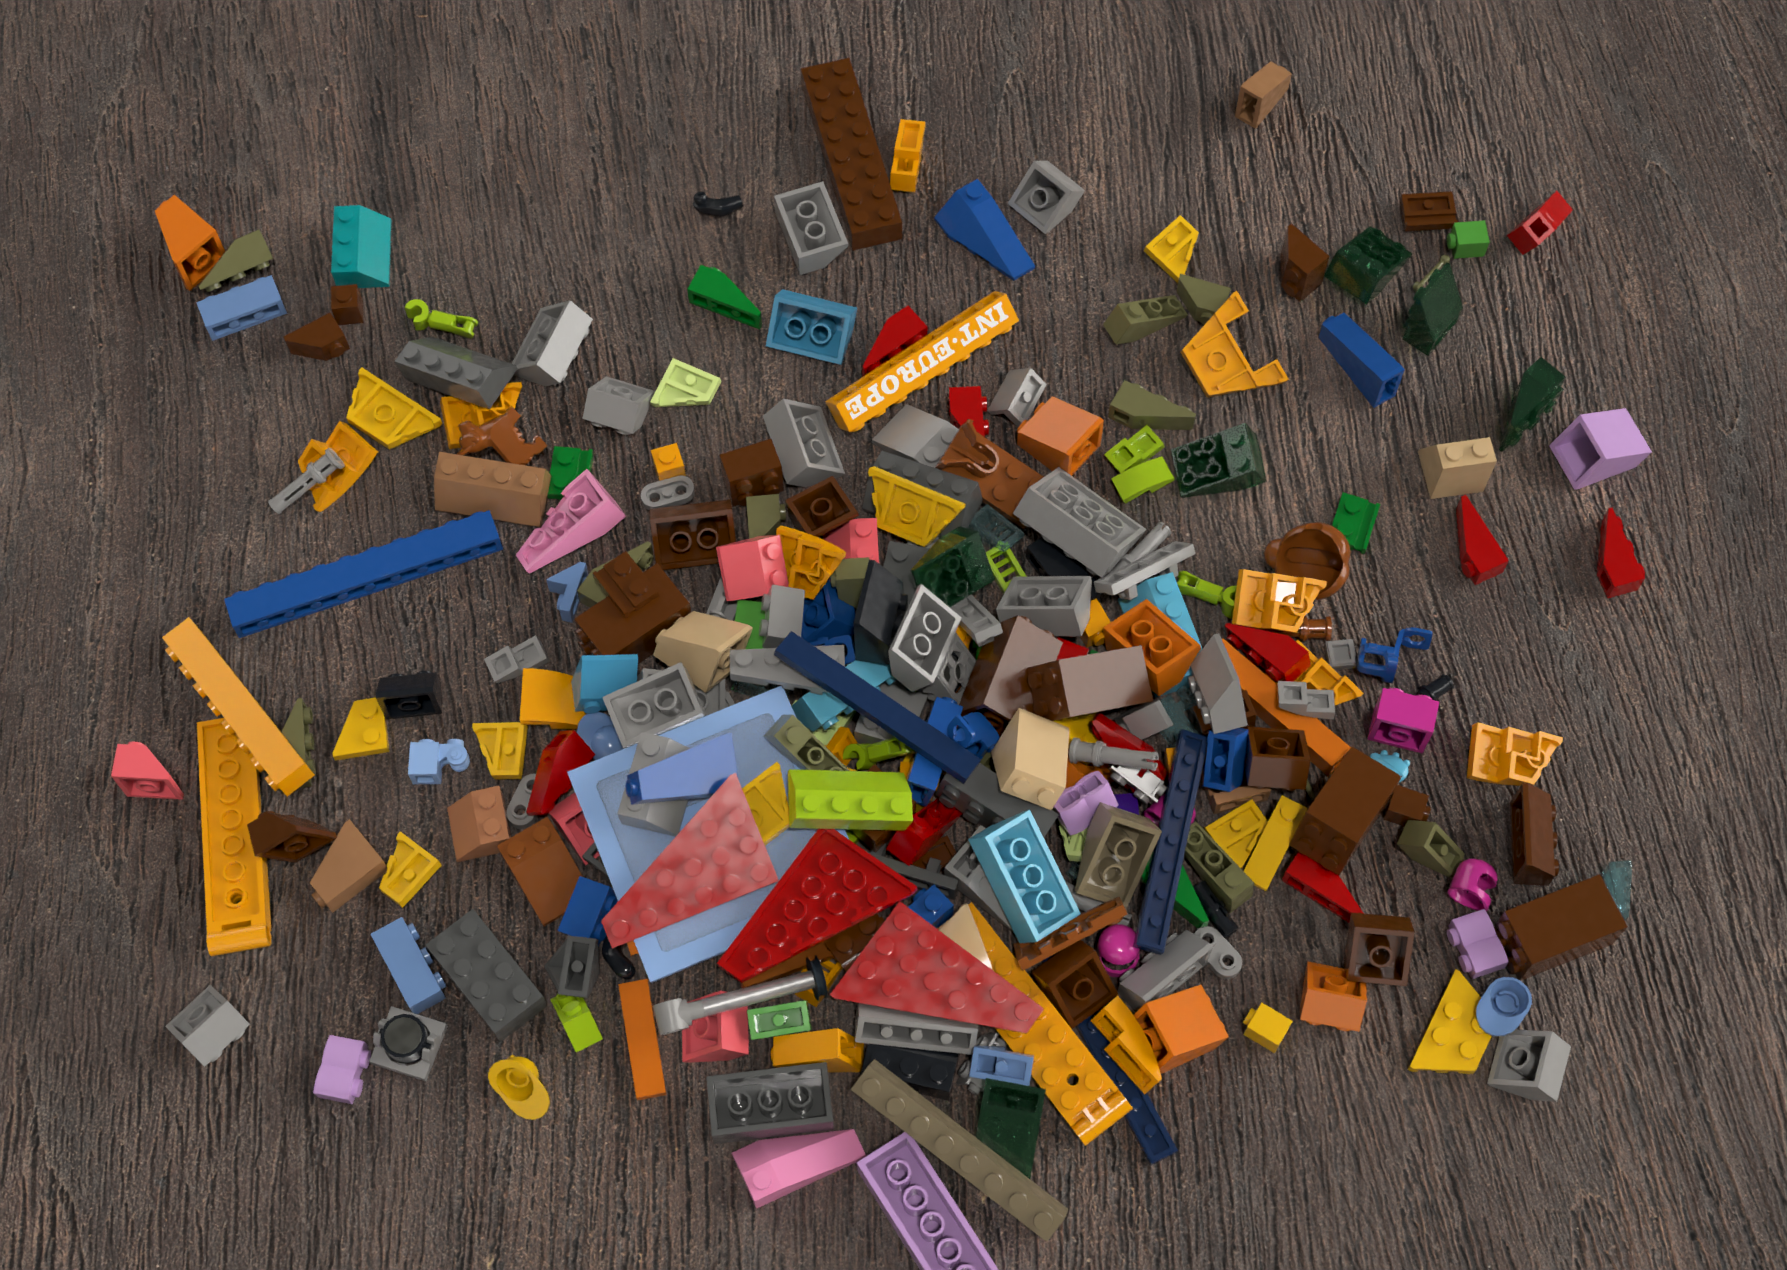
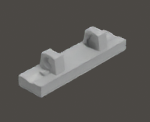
M1174 541L1094 581L1095 590L1098 593H1107L1108 595L1118 594L1121 599L1132 600L1138 596L1137 583L1157 573L1161 576L1173 572L1174 577H1177V563L1195 554L1194 545Z
M963 586L938 596L942 602L962 617L959 625L979 647L994 641V636L1003 633L1000 622Z

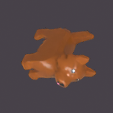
M512 406L506 410L505 414L486 421L482 425L477 426L471 421H465L458 425L461 431L459 443L462 449L457 455L464 456L468 453H477L490 446L496 450L505 462L526 465L534 455L542 452L548 445L539 435L533 438L532 443H524L525 439L521 437L522 433L514 426L521 415Z

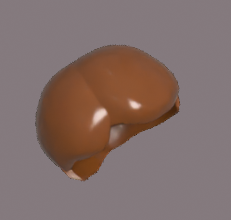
M1311 522L1298 525L1290 529L1282 538L1270 541L1264 551L1266 563L1275 570L1276 574L1327 581L1326 587L1319 592L1315 600L1328 598L1338 592L1347 581L1350 573L1348 563L1351 553L1349 542L1341 531L1326 523Z

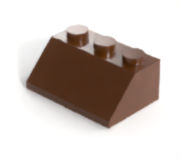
M731 499L650 509V525L655 561L662 570L719 563L716 547L736 542Z
M1522 783L1510 802L1514 884L1549 886L1554 877L1558 876L1559 872L1558 859H1554V849L1557 847V833L1553 832L1552 822L1556 818V807L1551 805V794L1529 783Z

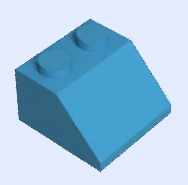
M637 654L581 656L571 681L575 712L584 711L587 714H593L599 711H608L602 697L637 682Z

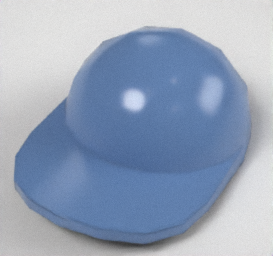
M597 712L586 714L578 723L577 733L595 753L594 760L623 750L610 716Z
M1502 977L1491 983L1476 1007V1019L1479 1027L1485 1033L1492 1036H1505L1512 1033L1518 1028L1531 1007L1532 997L1528 987L1522 981L1513 977Z

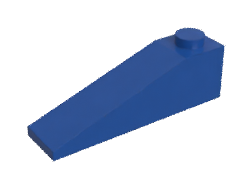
M978 179L958 189L934 217L936 223L949 239L955 243L957 241L968 248L970 253L978 254L989 261L990 266L1013 281L1035 269L1033 261L993 197Z
M831 577L814 599L804 597L801 638L809 643L817 641V638L824 636L834 638L844 635L852 636L854 634L855 609L853 606L838 599L837 587L832 588Z

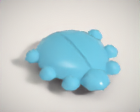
M1382 750L1380 754L1375 752L1369 756L1402 776L1399 782L1403 781L1409 773L1408 766L1410 761L1407 759L1403 761L1399 758V753L1397 752L1388 755L1386 750Z

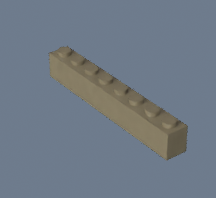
M874 1059L851 1088L859 1097L1046 1242L1065 1219L1068 1208Z

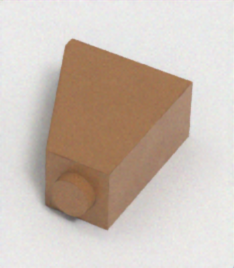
M1273 62L1265 65L1241 85L1235 117L1256 129L1289 89L1292 73Z
M350 819L344 823L337 838L310 881L315 891L311 894L313 899L321 909L327 906L332 913L387 872V866Z

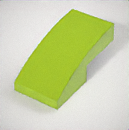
M1146 425L1130 439L1124 438L1107 451L1104 456L1119 473H1122L1144 463L1165 446L1152 429Z
M1162 456L1134 466L1111 478L1125 504L1148 490L1153 493L1175 480Z

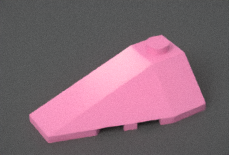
M588 469L565 487L561 493L564 496L555 509L551 507L546 513L548 518L541 528L534 529L517 552L516 557L529 574L605 535L626 517L616 501Z
M854 1129L758 1140L732 1152V1156L756 1209L866 1157Z

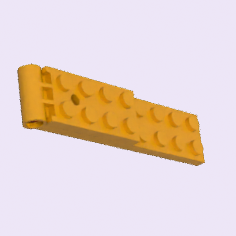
M225 718L197 722L207 925L206 941L210 956L271 946L272 932L267 858L254 855L247 824L257 819L258 815L262 813L259 771L250 761L254 755L250 751L245 754L235 740L239 738L236 732L231 735L222 725L221 721Z
M971 902L968 906L980 933L993 971L1044 1008L1027 1034L1004 1029L996 1030L1013 1052L1034 1055L1031 1076L1086 1146L1133 1108L1042 990L1039 989L1025 970L1022 971L1017 959ZM1076 1076L1079 1078L1076 1085L1068 1084L1071 1077Z

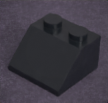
M424 670L413 675L396 673L380 678L376 690V699L386 720L442 714L441 682L437 672Z

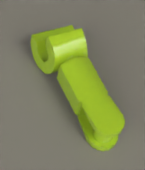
M420 299L410 300L404 307L407 317L414 319L415 330L421 331L429 326L433 329L469 339L474 337L473 329L478 325V321L472 317L454 315L437 310H432V313H430L427 304ZM458 323L463 324V328L457 327Z
M1179 571L1177 584L1181 594L1192 596L1214 605H1218L1221 602L1223 614L1232 619L1237 586H1230L1223 592L1224 587L1200 579L1187 571Z
M894 737L872 744H850L844 749L843 760L859 759L856 763L857 770L870 769L877 762L915 753L916 751Z

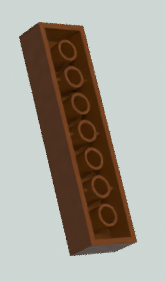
M850 58L801 68L802 90L852 251L902 240V220Z

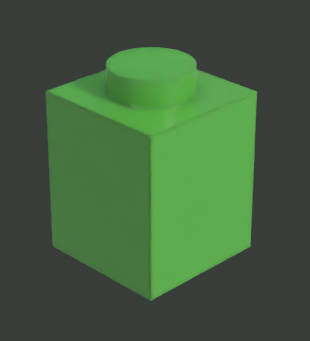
M1485 220L1456 222L1451 233L1447 234L1448 249H1452L1454 259L1484 257L1490 243Z

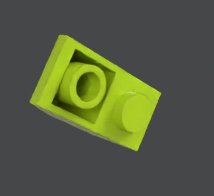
M557 994L556 997L550 999L575 1052L603 1039L583 998Z

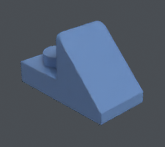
M579 562L546 580L549 591L560 594L557 601V610L560 611L562 621L570 623L574 621L580 603L577 589L589 575L586 563Z
M974 1046L969 1077L1029 1087L1034 1055L1006 1051V1047Z

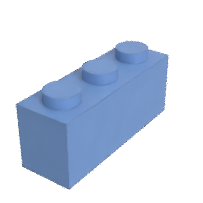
M272 275L258 278L254 282L240 287H233L229 291L209 296L202 301L196 302L212 341L287 314Z
M403 917L371 933L377 948L412 1013L419 1014L446 999L442 989L447 986L439 972L432 973L429 965L433 963V960L426 947L419 949L416 940L420 939V936L413 923L407 925Z

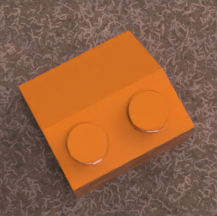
M1307 961L1300 1004V1020H1304L1312 1025L1323 1024L1333 1026L1341 1031L1353 1030L1359 1032L1367 1003L1366 983L1347 981L1344 968Z

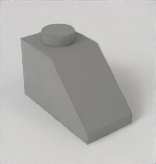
M1160 700L1138 704L1114 718L1118 725L1141 740L1173 725Z

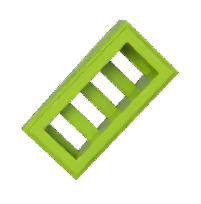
M1006 541L980 556L1003 594L1011 580L1005 582L1004 577L1013 572L1017 575L1016 577H1027ZM1000 555L1005 557V559L994 564V558ZM1009 563L1011 567L1000 573L998 568Z

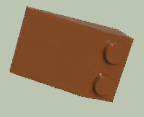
M546 817L497 845L502 859L543 926L564 915L579 876L583 877L551 821Z

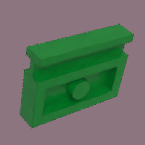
M554 446L548 499L562 500L564 496L561 493L568 484L586 469L591 472L594 457L593 449L586 451L581 450V448Z
M1343 492L1332 526L1343 533L1349 542L1350 550L1353 551L1355 549L1361 551V554H1365L1380 503L1373 504L1368 502L1369 500Z

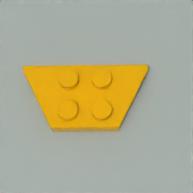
M361 367L359 369L358 384L353 390V401L349 406L346 416L348 423L389 450L442 425L441 418Z
M875 466L870 467L868 470L869 477L872 476L875 491L872 493V499L876 507L877 527L923 547L930 545L965 508L966 504Z
M778 762L774 763L742 788L765 846L789 828V806Z
M1457 969L1453 972L1408 1067V1070L1411 1072L1432 1070L1435 1073L1456 1071L1463 1074H1474L1492 1035L1485 1033L1479 1027L1476 1019V1007L1481 999L1480 995Z

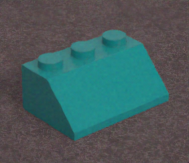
M361 205L334 206L331 274L336 286L357 284L358 288L389 287L391 218Z

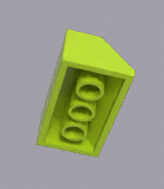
M788 770L789 828L905 831L913 822L912 792L904 773Z

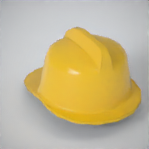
M511 1055L507 1060L495 1062L490 1067L488 1073L490 1085L518 1116L535 1120L542 1117L548 1111L550 1104L549 1095L543 1084L539 1081L538 1069L531 1060Z

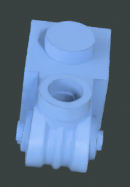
M431 739L410 742L408 776L412 784H441L443 766L450 764L452 770L461 772L467 769L470 764V757L464 747L463 740L449 739L447 744H439V742Z

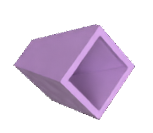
M1626 408L1581 414L1549 445L1574 490L1633 469L1652 453Z

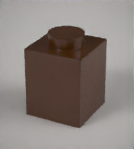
M357 284L331 286V310L338 325L364 323L363 299Z
M1397 785L1389 799L1383 820L1404 827L1408 820L1427 821L1431 807L1427 806L1429 795Z

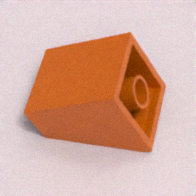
M173 195L168 200L162 202L155 210L176 269L186 289L191 291L204 279L225 250L217 231L176 195Z
M1052 396L1046 403L1042 402L1038 405L1029 421L1024 420L1017 429V445L1051 471L1060 467L1072 476L1100 447L1104 420L1099 416Z
M1202 985L1147 1002L1134 1014L1152 1047L1161 1074L1216 1049L1229 1037L1224 1024L1220 1021Z

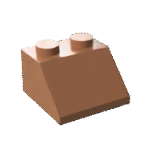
M500 786L472 791L447 808L457 862L500 853L497 845L511 838L505 799Z

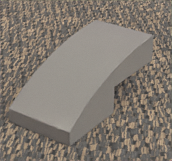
M536 635L514 648L506 646L484 659L496 684L523 675V668L537 669L550 662L540 638Z
M1278 681V707L1303 716L1334 720V690L1307 689L1306 682Z

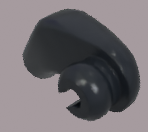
M697 192L693 197L694 208L701 213L712 216H726L743 207V202L739 195L714 199L708 198L705 192Z
M606 935L601 950L604 960L618 977L626 980L631 979L636 972L633 963L623 954L621 945L615 948L611 947Z

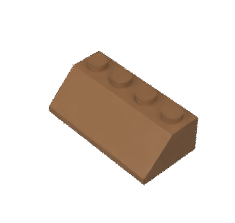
M439 452L434 475L435 510L470 516L475 512L490 510L493 520L541 528L552 475L544 468Z

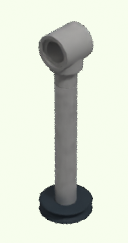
M815 955V959L812 961L809 958L806 959V972L687 1003L686 999L677 998L653 1005L660 1035H666L689 1028L692 1025V1020L808 989L813 990L817 1000H819L821 995L827 998V985L821 963Z

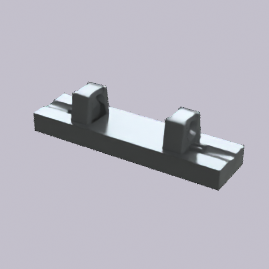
M886 844L876 853L872 850L871 853L868 852L912 882L918 889L926 888L928 890L932 885H935L947 898L955 900L959 890L958 879L939 874L941 860L930 857L926 869H922L884 857L887 850L885 848Z

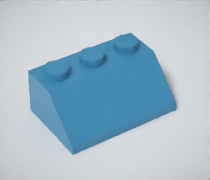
M782 289L774 297L766 346L841 365L853 333L857 307Z

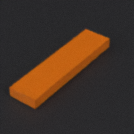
M648 979L618 984L636 1099L638 1101L667 1095Z

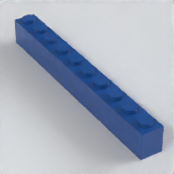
M490 510L475 512L470 517L458 521H448L443 526L425 529L407 538H397L389 544L380 547H370L365 552L353 556H343L336 562L327 565L320 564L314 566L309 571L300 574L293 573L286 576L285 579L273 583L266 582L259 585L258 588L249 591L236 592L224 600L232 627L237 636L242 638L501 551L503 547Z

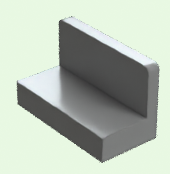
M1032 368L1010 370L987 411L991 415L1005 414L1019 427L1024 420H1028L1047 384Z

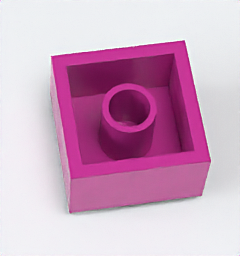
M1383 688L1373 710L1367 740L1423 754L1434 731L1439 701L1432 700L1431 697L1426 695L1415 696L1407 694L1398 688Z

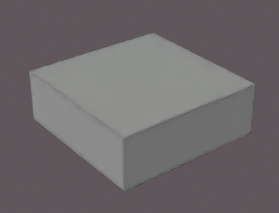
M1353 639L1325 642L1324 649L1327 663L1334 670L1357 667Z

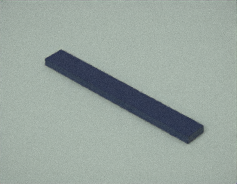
M791 631L775 649L774 656L963 784H965L980 764L982 759Z
M1181 729L1178 733L1158 827L1162 832L1153 850L1133 947L1159 955L1164 953L1207 748L1206 736Z
M1055 953V954H1053L1052 956H1050V957H1048V958L1042 960L1041 963H1042V964L1045 963V962L1048 961L1050 958H1052L1053 956H1055L1057 953ZM1100 1008L1078 1024L1076 1028L1089 1052L1133 1109L1124 1115V1118L1147 1161L1152 1166L1177 1153L1178 1149L1148 1094H1144L1104 1050L1110 1042L1091 1022L1102 1010Z

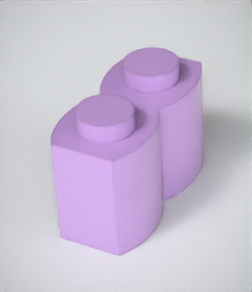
M1095 771L1081 778L1075 786L1066 788L1053 809L1059 814L1058 819L1069 835H1074L1089 827L1100 802L1113 807H1117L1118 802L1109 782L1099 771Z
M1485 909L1451 920L1447 936L1451 945L1456 946L1461 954L1459 956V963L1464 973L1468 972L1470 977L1474 979L1506 967L1508 964L1507 955Z
M329 1035L313 1093L318 1098L353 1104L355 1097L358 1098L362 1092L363 1080L360 1079L363 1068H367L370 1063L371 1051L368 1050L369 1046L364 1041Z

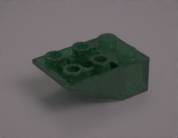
M1369 226L1336 251L1324 277L1365 304H1368L1378 296L1413 253L1408 251L1401 243L1394 242L1386 237L1381 230Z
M1448 262L1441 270L1436 268L1428 279L1429 284L1425 288L1421 286L1413 297L1415 302L1408 311L1410 316L1403 326L1406 329L1403 340L1428 357L1458 322L1463 309L1453 271Z
M1542 357L1523 373L1514 393L1499 447L1501 452L1509 445L1514 447L1523 437L1522 433L1526 429L1531 431L1540 421L1539 417L1543 413L1549 414L1557 405L1556 399L1564 390L1561 386L1566 376Z
M1246 423L1171 449L1180 497L1182 498L1242 491L1267 482L1257 435Z
M961 526L939 538L911 569L916 586L918 587V585L922 584L948 607L955 605L995 580L979 532Z
M986 1078L976 1138L1030 1179L1046 1089Z

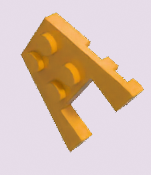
M1237 291L1225 301L1180 352L1206 397L1283 384L1289 380L1277 359L1253 371L1227 328V324L1249 312Z

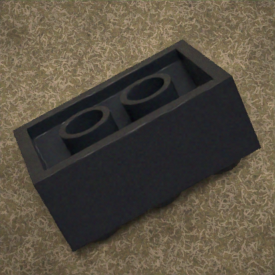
M869 560L854 619L856 661L890 664L888 651L903 620L901 611L907 610L908 594H904L903 582L875 560Z
M868 1044L861 1073L875 1059L919 1094L949 1101L960 1053Z

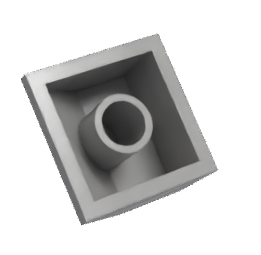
M1034 161L1009 200L1008 205L1044 234H1047L1073 211L1085 190L1049 161Z
M606 376L588 388L582 419L591 421V424L597 427L608 426L615 428V431L620 434H633L641 428L651 406L650 401L655 391Z
M772 585L768 594H763L761 610L765 611V620L761 619L759 626V636H763V648H777L791 631L801 637L805 590Z
M209 985L165 1027L205 1067L208 1063L217 1060L228 1044L238 1040L250 1024L215 988Z
M1514 1030L1508 1035L1500 1036L1487 1084L1530 1100L1557 1102L1571 1046L1552 1031Z

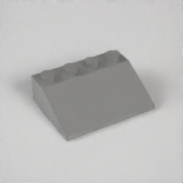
M1060 467L1030 486L1013 512L1022 524L1038 531L1044 540L1056 544L1063 549L1069 558L1078 560L1086 566L1090 573L1099 575L1101 578L1116 566L1146 531L1140 524Z

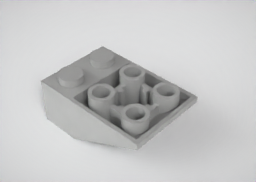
M980 825L971 837H973L974 835L978 834L986 828ZM967 840L945 866L944 875L958 879L960 892L1013 931L969 840Z

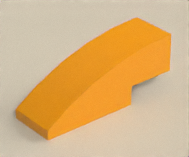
M900 119L890 175L892 190L915 192L926 122Z
M1116 996L1091 1022L1110 1042L1104 1050L1137 1087L1146 1094L1162 1079L1158 1062L1142 1027L1120 997Z

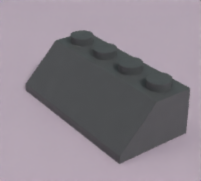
M435 337L408 341L394 361L406 380L489 410L518 369L514 364Z
M881 451L873 466L966 504L965 508L938 535L939 537L960 543L983 501L979 483ZM870 476L868 477L862 509L875 515L876 507L872 499V493L875 491L873 479Z

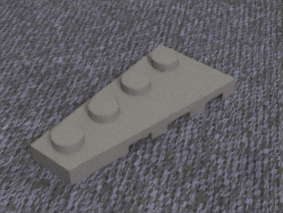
M844 645L815 646L845 667ZM776 648L730 650V678L733 681L764 686L771 683L782 685L783 689L794 690V687L808 689L811 693L823 695V692L829 693L774 656Z

